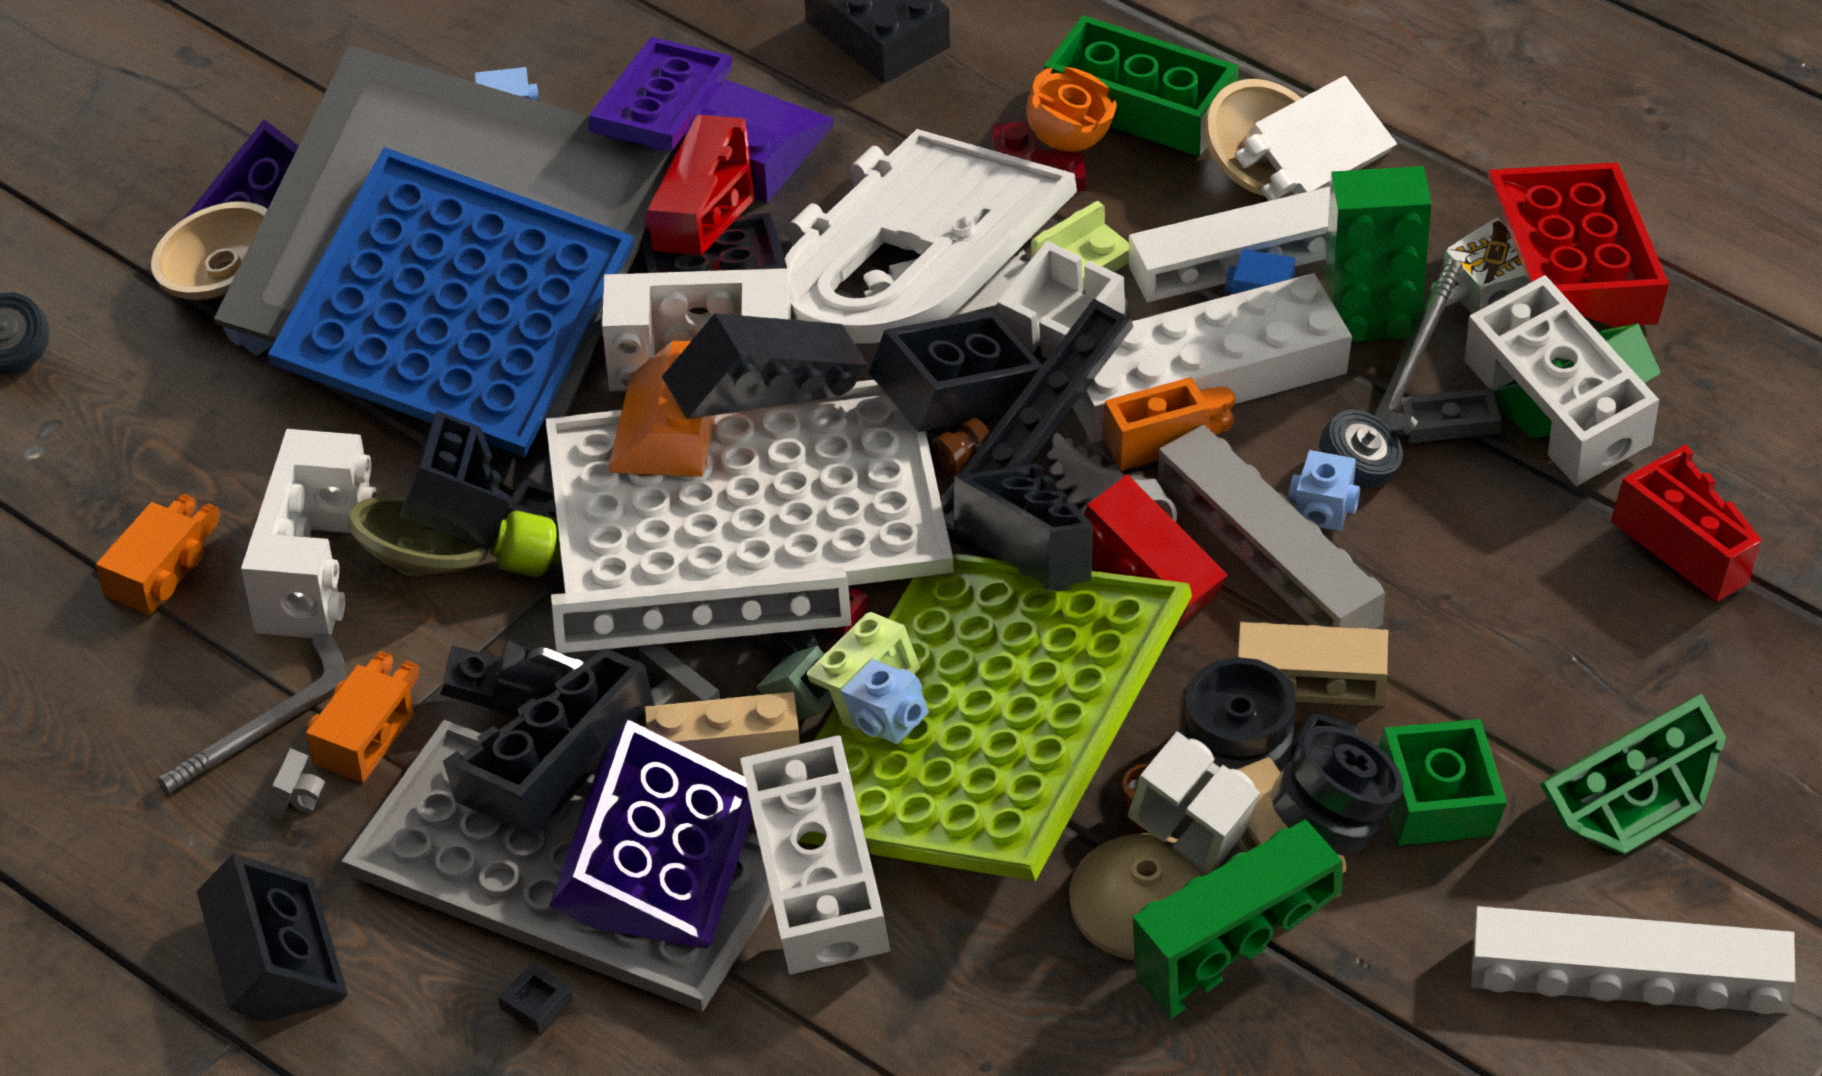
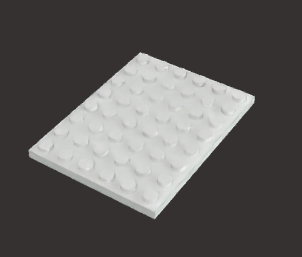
M875 380L858 381L850 391L839 397L716 415L703 477L610 473L609 463L622 410L546 419L566 593L842 567L848 577V585L954 573L953 556L926 431L918 432Z

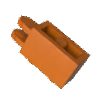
M1192 377L1105 400L1103 441L1120 471L1159 461V449L1203 424L1215 435H1219L1221 432L1226 433L1227 430L1230 431L1234 424L1233 412H1230V410L1234 407L1236 396L1231 391L1232 389H1228L1227 386H1216L1214 389L1207 388L1199 391Z
M180 494V497H177V500L173 501L168 508L151 502L96 563L103 596L151 615L163 601L171 597L176 586L191 569L196 568L205 554L203 542L210 536L212 530H215L218 521H220L219 508L208 503L201 507V510H198L193 516L194 511H196L195 498L186 494Z
M377 652L374 659H371L366 667L357 664L348 678L338 683L333 692L332 699L320 714H316L308 724L306 740L308 741L312 764L363 784L414 716L410 692L419 678L420 667H418V664L406 661L401 665L400 669H397L392 677L388 675L393 668V657L386 652Z

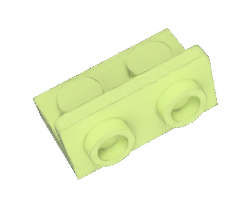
M1099 201L1076 211L1059 224L1042 231L1031 241V259L1046 241L1081 256L1083 290H1085L1084 266L1088 261L1112 272L1129 263V242L1105 224V206Z
M872 612L865 614L807 671V676L811 683L830 691L842 724L856 731L860 728L853 725L841 690L871 659L898 670L906 669L913 674L921 668L905 626Z

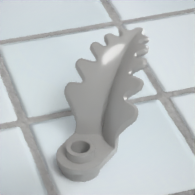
M1059 433L1050 436L1049 444L1051 448L1046 456L1049 460H1056V462L1049 467V473L1052 476H1062V479L1054 483V487L1058 491L1073 488V491L1068 495V504L1076 505L1086 502L1080 510L1082 513H1084L1087 504L1125 476L1117 464L1106 468L1102 467V458L1099 455H1093L1088 458L1087 449L1084 446L1074 448L1071 438L1064 439ZM1135 471L1128 474L1176 522V508L1172 501L1167 498L1156 479L1145 478L1143 471Z

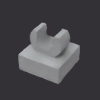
M290 748L271 788L263 813L282 820L289 803H291L297 810L312 814L325 781L315 775L302 774L309 757L308 755Z

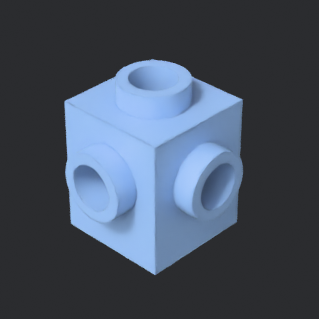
M1309 450L1302 475L1294 474L1292 477L1289 501L1296 503V510L1307 520L1316 523L1319 528L1342 531L1347 513L1355 514L1359 501L1360 486L1354 485L1356 459Z
M871 659L841 690L853 725L871 737L879 736L895 744H898L929 713L921 692L922 685L913 673L906 669L898 670L874 659Z

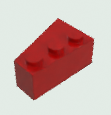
M1685 444L1622 478L1610 522L1718 602L1749 584L1762 539L1732 501L1724 502L1714 490L1716 481L1709 472L1701 473L1692 462L1694 453Z
M1128 474L1087 504L1083 514L1093 524V571L1189 583L1192 597L1175 629L1216 597L1227 574Z

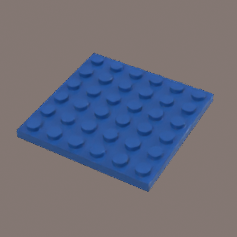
M384 147L268 353L269 364L432 423L434 415L438 410L481 427L487 444L525 457L603 306L604 275L620 273L633 247V235Z

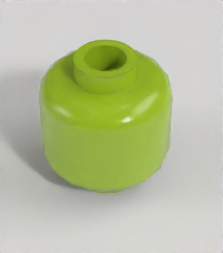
M522 511L511 512L505 520H502L491 546L490 555L496 557L497 564L503 571L532 578L541 577L546 573L550 565L557 566L561 559L560 540L557 537L556 525L548 517Z

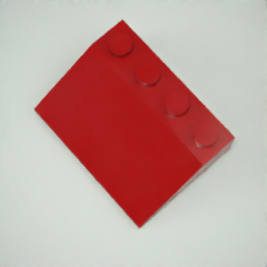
M1618 162L1489 169L1488 179L1529 283L1546 275L1582 316L1613 327H1622L1636 323L1639 326L1657 325L1659 323L1669 283Z

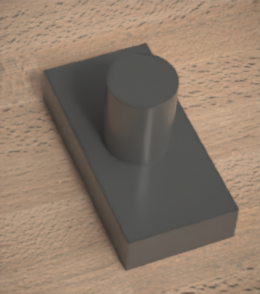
M644 645L638 649L640 663L645 665L655 706L720 699L718 689L662 645Z

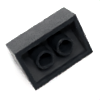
M232 853L196 891L229 1009L272 1021L343 1001L348 995L313 878Z

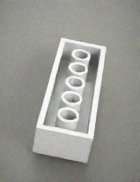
M1315 273L1132 321L1134 325L1132 330L1075 403L1073 409L1091 443L1103 440L1105 400L1192 377L1199 391L1207 388L1214 389L1216 386H1227L1228 389H1232L1231 391L1236 396L1235 404L1347 374L1352 335Z

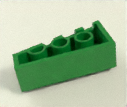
M1305 819L1289 829L1284 828L1277 831L1268 841L1254 849L1234 855L1225 865L1203 877L1198 876L1191 879L1182 889L1161 901L1148 903L1139 913L1132 916L1136 978L1167 1016L1173 1019L1186 1009L1181 1000L1201 986L1208 993L1224 981L1220 975L1224 968L1242 955L1249 961L1265 950V946L1271 940L1274 931L1280 926L1289 932L1342 892L1343 860Z

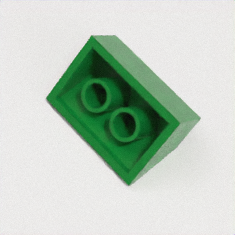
M1638 323L1597 331L1644 383L1661 374ZM1560 358L1551 361L1554 366L1561 369L1571 368L1575 365L1571 360ZM1516 380L1493 391L1499 411L1530 438L1550 436L1552 421Z

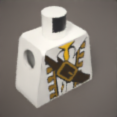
M1498 217L1448 247L1445 252L1444 265L1448 259L1458 260L1463 265V269L1445 307L1460 301L1474 314L1529 284L1509 230ZM1436 282L1432 283L1431 291H1433Z

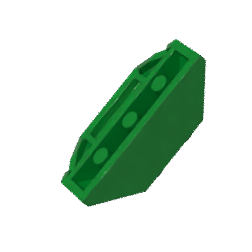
M1701 693L1638 725L1567 765L1540 785L1565 830L1622 855L1703 809L1715 774L1718 756L1723 750L1726 736Z

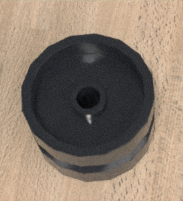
M1234 657L1209 664L1199 670L1188 684L1185 700L1186 724L1184 737L1188 740L1195 739L1203 743L1211 751L1213 758H1215L1213 763L1220 768L1224 765L1228 769L1237 770L1270 757L1281 772L1291 759L1294 739L1293 723L1296 695L1290 680L1278 668L1258 659Z
M1316 726L1302 738L1294 751L1292 762L1284 767L1273 784L1270 797L1275 812L1288 828L1306 819L1336 854L1352 855L1360 853L1369 846L1380 829L1381 820L1390 814L1401 797L1404 783L1397 766L1384 751L1370 740L1351 730L1335 726Z

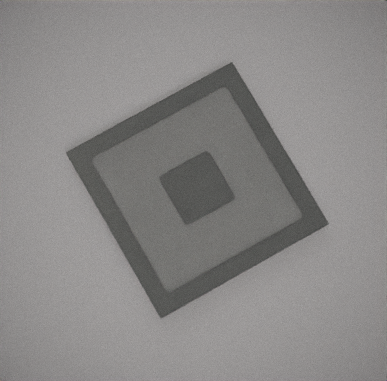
M348 45L215 315L214 324L275 342L384 147L633 235V247L619 273L628 274L647 231L645 226L647 210L681 144H677L672 151L652 150L644 144L627 140H611L602 134L588 131V116ZM603 306L542 425L546 426V419L567 416L603 333Z

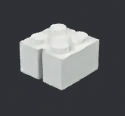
M1046 241L998 299V316L1028 350L1035 352L1038 347H1041V356L1048 359L1093 298L1121 314L1125 312L1124 277L1088 261L1084 266L1086 294L1084 295L1082 294L1081 256Z
M1176 732L1140 775L1128 817L1165 843L1185 817L1189 815L1194 821L1175 843L1173 850L1194 864L1202 872L1209 874L1219 866L1246 832L1261 792L1254 787L1251 779L1241 771L1228 769L1224 765L1221 768L1213 763L1215 758H1213L1211 751L1203 743L1195 739L1188 740L1182 734Z

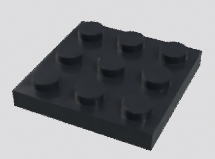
M770 213L737 217L702 255L653 251L651 235L647 231L640 245L647 273L787 269Z

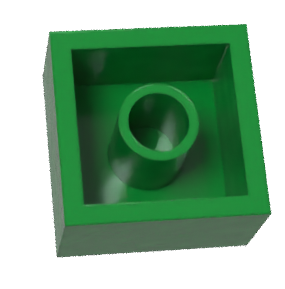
M1481 719L1384 728L1378 747L1397 766L1404 783L1402 795L1388 815L1397 846L1492 837L1495 835L1507 805V800Z

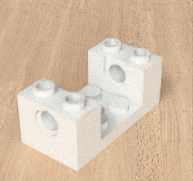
M788 269L604 275L602 329L609 391H627L631 374L652 358L656 351L662 350L672 341L692 340L714 313L791 320ZM700 307L707 309L708 312L705 314H694L689 310Z
M1546 275L1469 316L1465 362L1488 388H1492L1493 391L1516 380L1550 418L1552 426L1548 456L1575 486L1584 483L1652 445L1659 399ZM1560 358L1571 360L1575 365L1571 368L1561 369L1554 366L1551 361Z
M286 429L241 567L255 633L312 638V636L323 633L331 635L335 621L343 619L345 594L344 592H338L337 587L339 562L332 559L328 539L310 538L311 530L351 533L348 527V519L352 507L363 500L377 497L376 488L369 485L371 458L370 455H364L361 435Z
M838 735L740 758L789 975L890 952L884 914L841 736ZM816 831L826 836L824 844L815 850H806L798 845L801 836L807 832Z

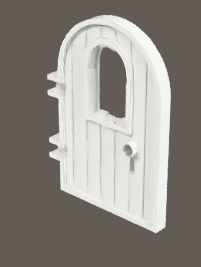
M916 129L889 156L884 155L879 147L871 146L850 166L855 188L836 206L825 214L818 205L811 203L788 224L793 245L785 257L789 276L791 318L793 320L842 324L854 343L880 342L884 330L948 318L986 283L1077 192L1074 173ZM883 243L898 246L905 250H914L916 253L921 254L887 289L874 296L854 299L840 296L834 292L839 283L849 277Z

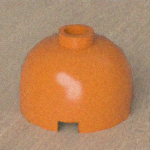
M1065 67L1063 74H1051L1052 68L1043 70L1035 77L1027 99L1026 114L1030 129L1040 141L1055 150L1079 152L1089 149L1104 137L1114 117L1117 105L1115 100L1111 103V100L1107 97L1110 89L1092 74L1076 68Z

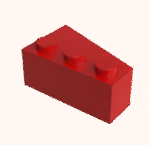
M696 115L647 210L645 226L647 232L651 235L653 251L702 255L753 202L755 198L745 118Z

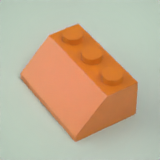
M692 340L670 342L631 374L610 458V473L703 477L716 415L687 419L662 379V375Z

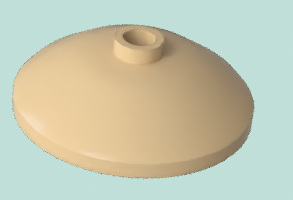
M1245 79L1234 82L1223 88L1215 96L1205 116V138L1214 160L1229 178L1241 187L1255 194L1265 196L1260 189L1272 181L1270 177L1277 172L1267 157L1244 168L1234 154L1246 146L1244 144L1245 140L1251 137L1248 131L1255 123L1302 99L1300 96L1280 84L1261 79ZM1290 192L1282 198L1292 196L1295 194L1293 192Z
M229 202L202 209L177 223L163 236L152 256L151 269L158 285L170 295L189 300H209L225 296L268 209L255 203Z
M1151 833L1125 835L1099 845L1082 859L1071 879L1069 902L1071 914L1077 927L1091 943L1114 956L1135 961L1132 916L1139 913L1148 903L1161 901L1182 889L1191 879L1207 875L1173 850V846L1179 839L1169 837L1163 843Z

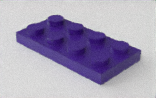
M650 37L590 113L588 131L602 134L611 140H627L644 144L652 150L672 151L692 125L696 115L701 113L730 74L732 56Z

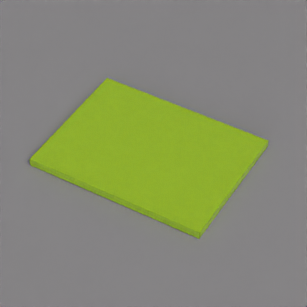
M952 553L954 573L913 577L888 618L903 624L906 628L921 667L914 675L922 685L921 692L929 713L898 744H895L879 736L871 737L861 729L856 731L844 726L835 706L814 741L838 735L841 736L869 854L1036 882L1188 605L1192 593L1189 583L1092 571L1091 581L1072 584V588L1066 591H1051L1045 589L1043 584L1030 576L1020 574L1018 569L1007 562L992 558ZM811 831L801 836L798 842L822 846L826 836L820 832Z

